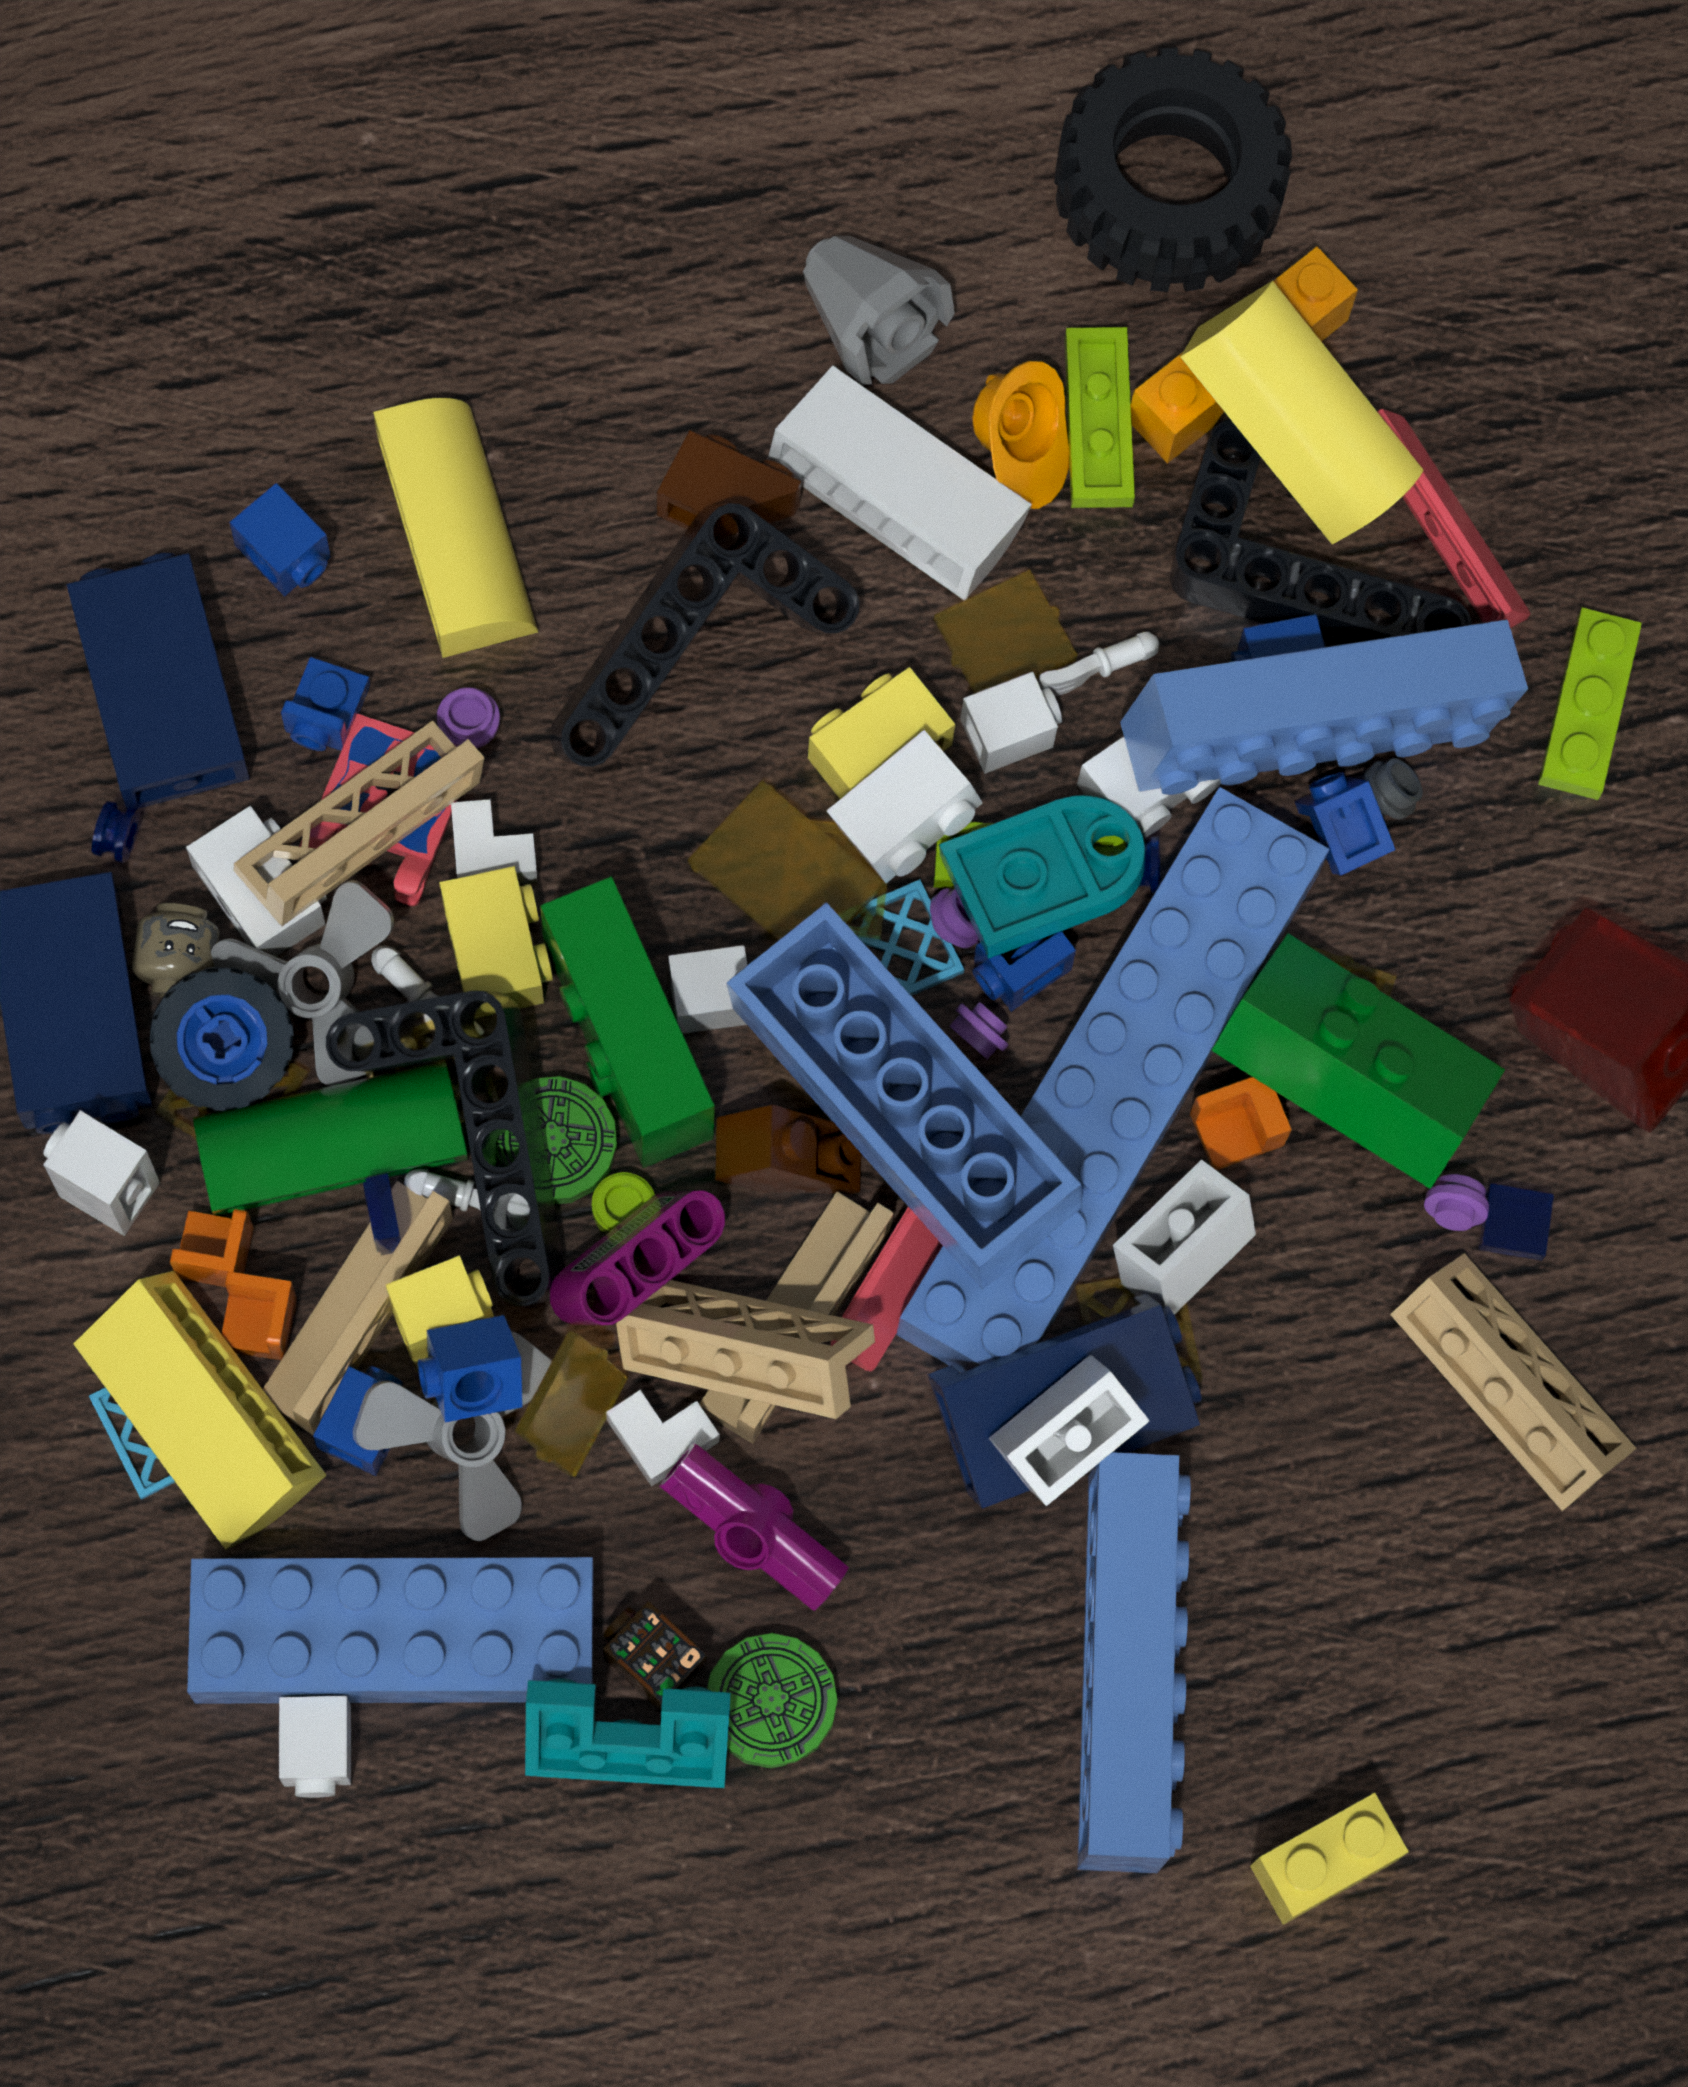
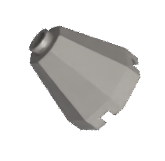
M833 236L832 238L823 239L810 250L806 258V267L803 270L806 287L845 369L861 385L872 384L871 376L877 378L882 384L894 383L934 350L939 339L931 332L938 320L947 327L955 314L950 283L935 269L852 236Z

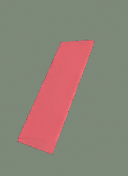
M1380 409L1377 411L1423 468V472L1418 480L1402 498L1482 622L1508 620L1510 628L1527 620L1531 614L1408 422L1401 415L1388 410Z
M909 1207L906 1209L841 1317L873 1324L875 1343L851 1361L866 1371H873L877 1367L897 1333L900 1316L943 1246ZM831 1341L830 1346H833L838 1341Z

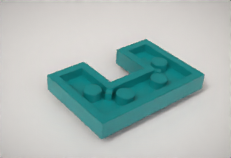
M556 1678L549 1681L528 1680L526 1695L525 1776L724 1788L731 1693L712 1692L703 1687H687L682 1690L663 1689L661 1725H647L631 1719L600 1722L595 1721L596 1684L577 1683L565 1678Z

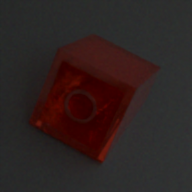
M1586 907L1572 925H1565L1559 930L1553 939L1550 951L1536 968L1525 972L1519 978L1509 1002L1521 1034L1637 1126L1651 1134L1688 1089V963Z

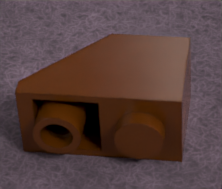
M689 430L657 491V516L687 530L694 518L705 507L713 504L731 503L741 504L768 523H772L795 515L800 506L801 481L795 479L794 474L788 468L775 461L763 460L760 463L739 453L738 448L723 437L713 434L703 437ZM727 514L722 515L713 527L715 540L738 533V526L735 520Z
M773 1104L717 1117L715 1180L758 1192L836 1194V1192L840 1194H854L860 1192L861 1153L834 1122Z

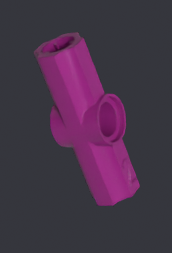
M693 1443L682 1454L659 1485L665 1492L716 1532L714 1535L715 1546L726 1562L744 1570L761 1568L813 1611L829 1597L849 1569L846 1564L792 1521L793 1508L790 1501L781 1491L761 1483L748 1486L696 1443Z

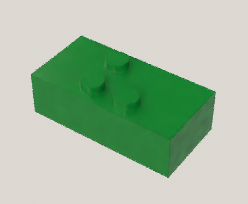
M612 876L540 905L543 943H545L547 953L562 986L559 987L561 997L573 1023H579L587 1041V1044L584 1046L589 1061L586 1062L589 1076L600 1098L608 1094L611 1095L642 1168L713 1140L714 1103Z
M1289 933L1246 992L1211 1050L1429 1189H1431L1466 1136L1505 1071L1501 1066L1384 994L1371 982L1357 977Z

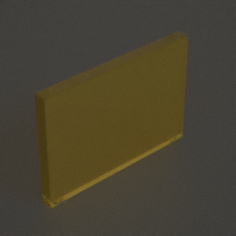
M763 780L687 860L695 873L701 874L778 941L826 902L849 925L884 887V882L880 880L877 874L868 870L780 796L773 786L767 785Z

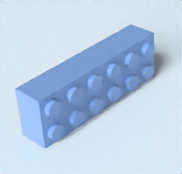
M1508 620L1153 674L1120 723L1139 792L1161 788L1162 794L1173 795L1191 790L1199 782L1220 779L1222 785H1235L1249 781L1256 777L1259 772L1279 770L1280 775L1291 776L1306 772L1315 767L1316 763L1337 760L1339 766H1353L1368 761L1377 753L1395 751L1397 757H1409L1427 751L1433 744L1452 742L1456 748L1474 746L1487 740L1490 737L1489 733L1499 721L1510 715V709L1528 690V686Z
M827 902L726 982L733 1010L982 1290L1082 1208L1081 1183Z
M1112 1452L1092 1468L1088 1477L1077 1870L1158 1873L1170 1857H1174L1175 1849H1181L1183 1811L1182 1808H1171V1792L1176 1789L1177 1781L1182 1782L1184 1774V1741L1173 1740V1723L1177 1724L1178 1714H1184L1186 1676L1183 1673H1174L1175 1657H1179L1180 1647H1185L1187 1640V1607H1176V1592H1180L1181 1582L1187 1581L1188 1541L1177 1540L1178 1527L1182 1526L1183 1515H1188L1191 1484L1189 1475H1179V1456Z
M593 1558L191 1559L187 1692L195 1704L279 1703V1697L347 1696L350 1703L526 1702L528 1680L549 1681L556 1678H565L577 1683L593 1684Z

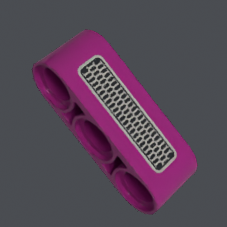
M665 1191L653 1196L555 1277L550 1289V1304L554 1313L562 1321L571 1325H613L621 1321L719 1239L725 1226V1213L721 1202L713 1194L706 1191ZM683 1207L688 1215V1224L684 1232L680 1225V1214ZM637 1245L642 1252V1262L638 1270L633 1262V1253ZM590 1283L593 1284L595 1289V1302L591 1309L586 1301V1291Z

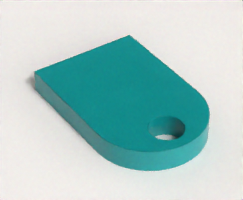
M1071 796L1058 799L939 844L941 860L988 959L1116 910L1136 892L1145 869L1144 840L1135 820L1120 806L1093 796ZM1117 836L1122 838L1128 844V847L1118 855L1105 856L1098 853L1093 848V845L1102 837Z

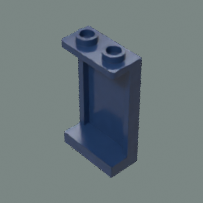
M173 553L155 554L144 559L140 566L120 571L110 568L96 569L81 576L79 581L66 584L119 788L127 811L250 780L189 553L179 556Z
M112 872L0 891V1003L16 1109L24 1128H36V1132L40 1134H53L58 1126L64 1122L71 1125L79 1111L92 1118L100 1117V1120L105 1123H117L136 1118L139 1115L138 1110L152 1107L151 1094L146 1082L120 915H122L119 891Z
M1144 1293L1133 1298L1135 1304L1133 1308L968 1371L959 1373L951 1365L927 1374L967 1494L982 1509L1030 1491L988 1438L1090 1354L1113 1373L1149 1419L1146 1425L1113 1452L1128 1453L1200 1425L1194 1404L1202 1401L1200 1389L1188 1365L1181 1367L1174 1345L1182 1342V1335L1176 1317L1168 1305L1162 1307L1160 1303Z

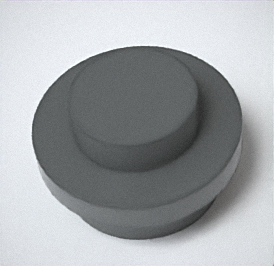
M1395 758L1387 762L1378 761L1365 772V780L1370 783L1382 815L1402 820L1414 812L1416 802L1422 798L1423 791L1417 775L1406 763Z

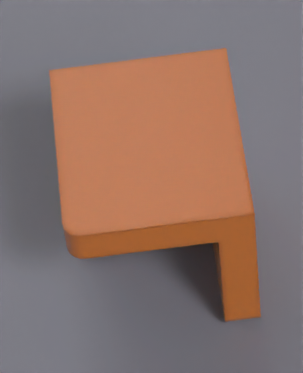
M1254 1077L1198 1096L1190 1112L1210 1165L1215 1170L1283 1147L1292 1130L1276 1091Z
M234 1209L232 1218L188 1211L180 1249H172L170 1264L177 1276L183 1280L225 1287L227 1272L244 1274L254 1230L248 1211Z
M227 1272L225 1287L229 1297L221 1333L236 1354L281 1361L288 1351L297 1303V1296L292 1281Z

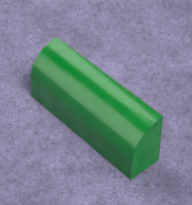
M446 1061L257 1102L240 1109L238 1107L226 1109V1111H217L193 1117L197 1146L212 1213L216 1216L231 1214L234 1209H254L408 1174L415 1169H431L468 1160Z

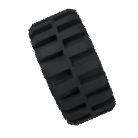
M1158 47L1157 56L1146 58L1144 51L1124 56L1121 69L1118 70L1114 64H1108L1097 72L1094 76L1093 87L1091 85L1082 87L1073 100L1071 114L1066 115L1061 133L1054 184L1058 186L1055 200L1059 216L1068 219L1066 232L1075 246L1082 247L1086 243L1089 245L1087 259L1100 270H1104L1108 264L1118 270L1116 279L1131 286L1134 285L1136 278L1151 282L1150 291L1168 292L1170 284L1183 283V289L1187 292L1203 289L1206 277L1211 275L1216 282L1221 283L1236 275L1239 261L1242 264H1250L1261 253L1264 240L1271 238L1277 225L1291 174L1289 171L1292 159L1291 139L1283 135L1286 121L1279 107L1272 105L1267 108L1270 93L1258 80L1254 79L1248 84L1242 79L1244 72L1242 67L1230 60H1227L1224 66L1210 61L1212 56L1210 52L1194 49L1193 56L1178 55L1177 47ZM1160 135L1178 136L1194 141L1212 153L1223 167L1228 178V185L1215 196L1199 203L1188 205L1165 204L1152 200L1134 189L1120 172L1116 163V157L1125 148L1139 140Z

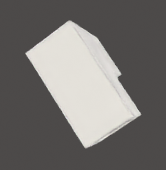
M490 799L453 802L451 804L457 878L515 866L519 885L537 883L533 833L494 837Z
M641 1390L606 1412L608 1423L651 1487L664 1479L682 1454L693 1443H696L705 1451L719 1443L720 1434L697 1401L664 1423H662Z

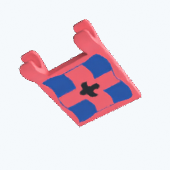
M357 713L321 800L412 736L414 732ZM428 745L409 759L408 776H418L441 759L440 755L431 745ZM402 765L389 774L401 775ZM371 786L360 794L358 812H368L398 789ZM352 801L343 806L340 810L351 811ZM451 804L387 850L388 852L405 857L394 879V889L396 890L394 894L397 902L409 906L419 904L432 863L452 816ZM321 822L310 830L308 848L317 849L349 824Z

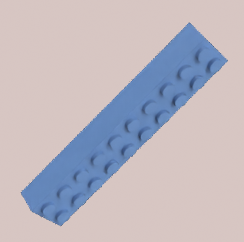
M1221 787L1218 788L1021 1115V1118L1081 1183L1082 1208L983 1290L946 1248L942 1246L900 1316L897 1336L945 1364L952 1365L961 1373L1031 1347L1044 1340L1213 1054L1212 1048L1240 1001L1266 965L1318 877L1330 850L1329 848Z

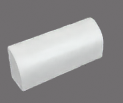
M834 366L825 373L775 429L768 460L775 461L788 468L794 474L795 479L801 481L802 487L964 601L984 580L1005 553L1025 521L1032 505Z

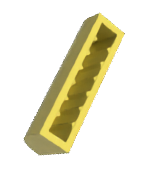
M1273 280L1199 326L1180 356L1332 545L1366 526L1387 511L1415 484L1423 472V468Z
M431 398L373 412L378 442L442 658L538 633L470 406L457 399Z
M174 1271L138 1279L73 1343L225 1550L242 1543L269 1526L299 1502L326 1476V1473Z

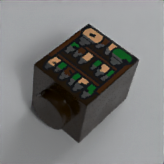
M650 1601L638 1612L631 1606L627 1607L603 1634L609 1641L603 1648L604 1660L660 1712L662 1710L663 1689H684L707 1665V1654Z

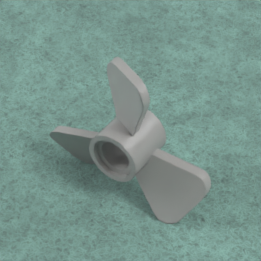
M351 880L345 882L336 890L321 944L307 947L288 962L235 939H223L213 946L211 955L215 966L234 967L255 974L275 990L288 1010L298 1016L312 1018L316 1072L322 1083L327 1086L351 1082L369 1073L346 1071L337 1067L329 1058L326 1050V1035L330 1026L344 1015L360 1012L345 999L354 984V969L351 962L385 940L391 934L394 927V917L390 908L364 884ZM306 966L317 967L326 974L329 980V992L327 995L315 994L307 988L303 979V971ZM362 1026L354 1034L352 1047L357 1057L364 1060L372 1052L374 1039L368 1028Z
M511 1331L521 1355L522 1402L525 1405L550 1391L557 1382L558 1372L555 1364L521 1335ZM380 1381L366 1391L353 1427V1438L356 1444L366 1450H382L427 1442L428 1446L436 1454L459 1464L460 1528L467 1537L475 1541L485 1540L514 1524L521 1514L522 1502L520 1496L493 1461L502 1449L505 1440V1426L501 1417L516 1409L473 1417L475 1420L473 1437L466 1444L456 1446L453 1441L452 1432L458 1420L445 1423L437 1401L430 1404L391 1381Z

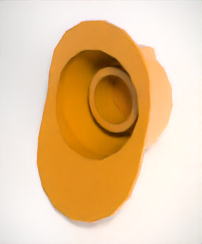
M1026 361L1014 367L1008 374L997 373L987 377L986 386L980 391L974 403L972 423L973 431L979 442L992 453L996 480L1031 503L1030 509H1039L1054 500L1063 488L1069 470L1065 395L1063 382L1054 368L1042 361Z

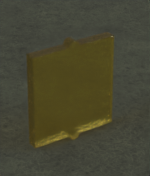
M1030 570L934 615L933 620L953 654L951 665L954 668H961L974 694L1033 672L1037 679L1046 671L1056 670L1077 660L1078 655L1058 621L1059 609L1057 607H1050Z
M568 1331L515 1432L537 1450V1459L547 1463L552 1462L562 1472L575 1478L606 1421V1412L614 1406L628 1378L607 1360V1350L596 1346L593 1347L579 1334Z

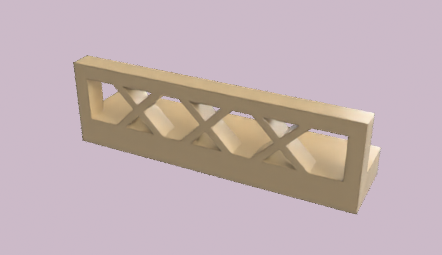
M431 721L236 861L233 871L281 926H284L478 785L481 779L484 756L469 739L456 747L435 722ZM428 745H431L440 755L441 759L418 776H408L409 759ZM402 765L401 775L389 774ZM371 786L398 789L368 812H358L360 794ZM352 801L351 811L340 810L343 806ZM321 822L349 824L317 849L308 848L310 830ZM303 836L301 847L290 846L293 842H295ZM273 857L300 860L269 883L256 870Z
M398 1181L395 1183L263 1388V1391L285 1419L314 1435L348 1366L356 1370L358 1369L393 1314L385 1285L419 1272L452 1222L453 1216L448 1199L432 1191L427 1199L422 1195L415 1194Z
M836 1192L766 1301L836 1316L889 1234L894 1213L879 1203L876 1204L872 1212H869L844 1195ZM709 1389L699 1403L707 1416L754 1444L778 1406Z
M1465 1253L1430 1276L1390 1314L1562 1511L1636 1449ZM1456 1278L1474 1298V1302L1468 1300L1453 1284V1279ZM1500 1333L1506 1335L1516 1346L1517 1351L1511 1349L1500 1337ZM1543 1382L1548 1383L1555 1390L1560 1400L1555 1399L1543 1386ZM1586 1431L1591 1432L1609 1452L1608 1455L1605 1456L1587 1436Z
M673 1280L668 1281L625 1318L616 1323L624 1370L837 1419L851 1407L845 1366L875 1343L873 1324ZM665 1303L674 1304V1306L661 1308ZM833 1340L838 1341L833 1346L821 1344Z

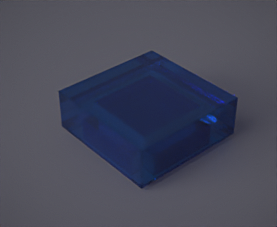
M388 1174L365 1178L366 1182H363L376 1249L377 1252L381 1253V1256L392 1254L401 1241V1235Z
M1490 1184L1486 1194L1489 1212L1486 1221L1482 1223L1479 1250L1542 1261L1547 1251L1554 1194Z

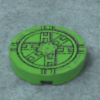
M561 1076L535 1078L533 1083L553 1200L555 1205L572 1203L594 1192L598 1184L610 1173L617 1149L615 1120L603 1098H600L598 1094L584 1083ZM506 1130L499 1136L496 1142V1153L498 1158L508 1166L518 1156L519 1143L515 1135Z
M774 1633L745 1638L722 1655L710 1673L707 1687L712 1692L731 1693L727 1751L746 1764L771 1769L796 1763L816 1751L832 1729L838 1700L833 1674L820 1654L798 1638Z

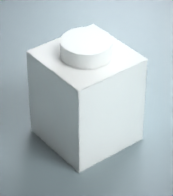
M1030 672L965 697L963 699L960 720L982 770L986 774L1053 748L1058 728L1057 724L1062 723V716L1051 689L1041 690L1034 673Z
M744 945L668 956V975L674 1015L682 1034L747 1025L733 1010L726 983L747 966Z
M347 1696L279 1697V1779L284 1787L295 1786V1796L308 1798L335 1796V1785H351V1704Z

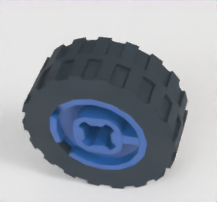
M215 966L192 972L167 990L153 1014L150 1028V1047L159 1075L177 1096H181L189 1101L190 1104L200 1108L202 1106L212 1108L213 1110L226 1111V1109L238 1107L240 1109L249 1106L251 1102L259 1098L262 1099L271 1092L270 1090L277 1082L281 1081L292 1057L294 1034L288 1010L282 999L263 979L239 968Z

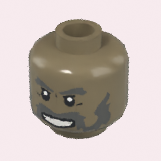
M162 903L157 905L155 913L147 914L139 920L132 969L137 978L152 984L151 995L163 998L167 990L183 977L207 967H215L211 950L220 941V931L214 923L207 920L208 913L206 910L185 904Z

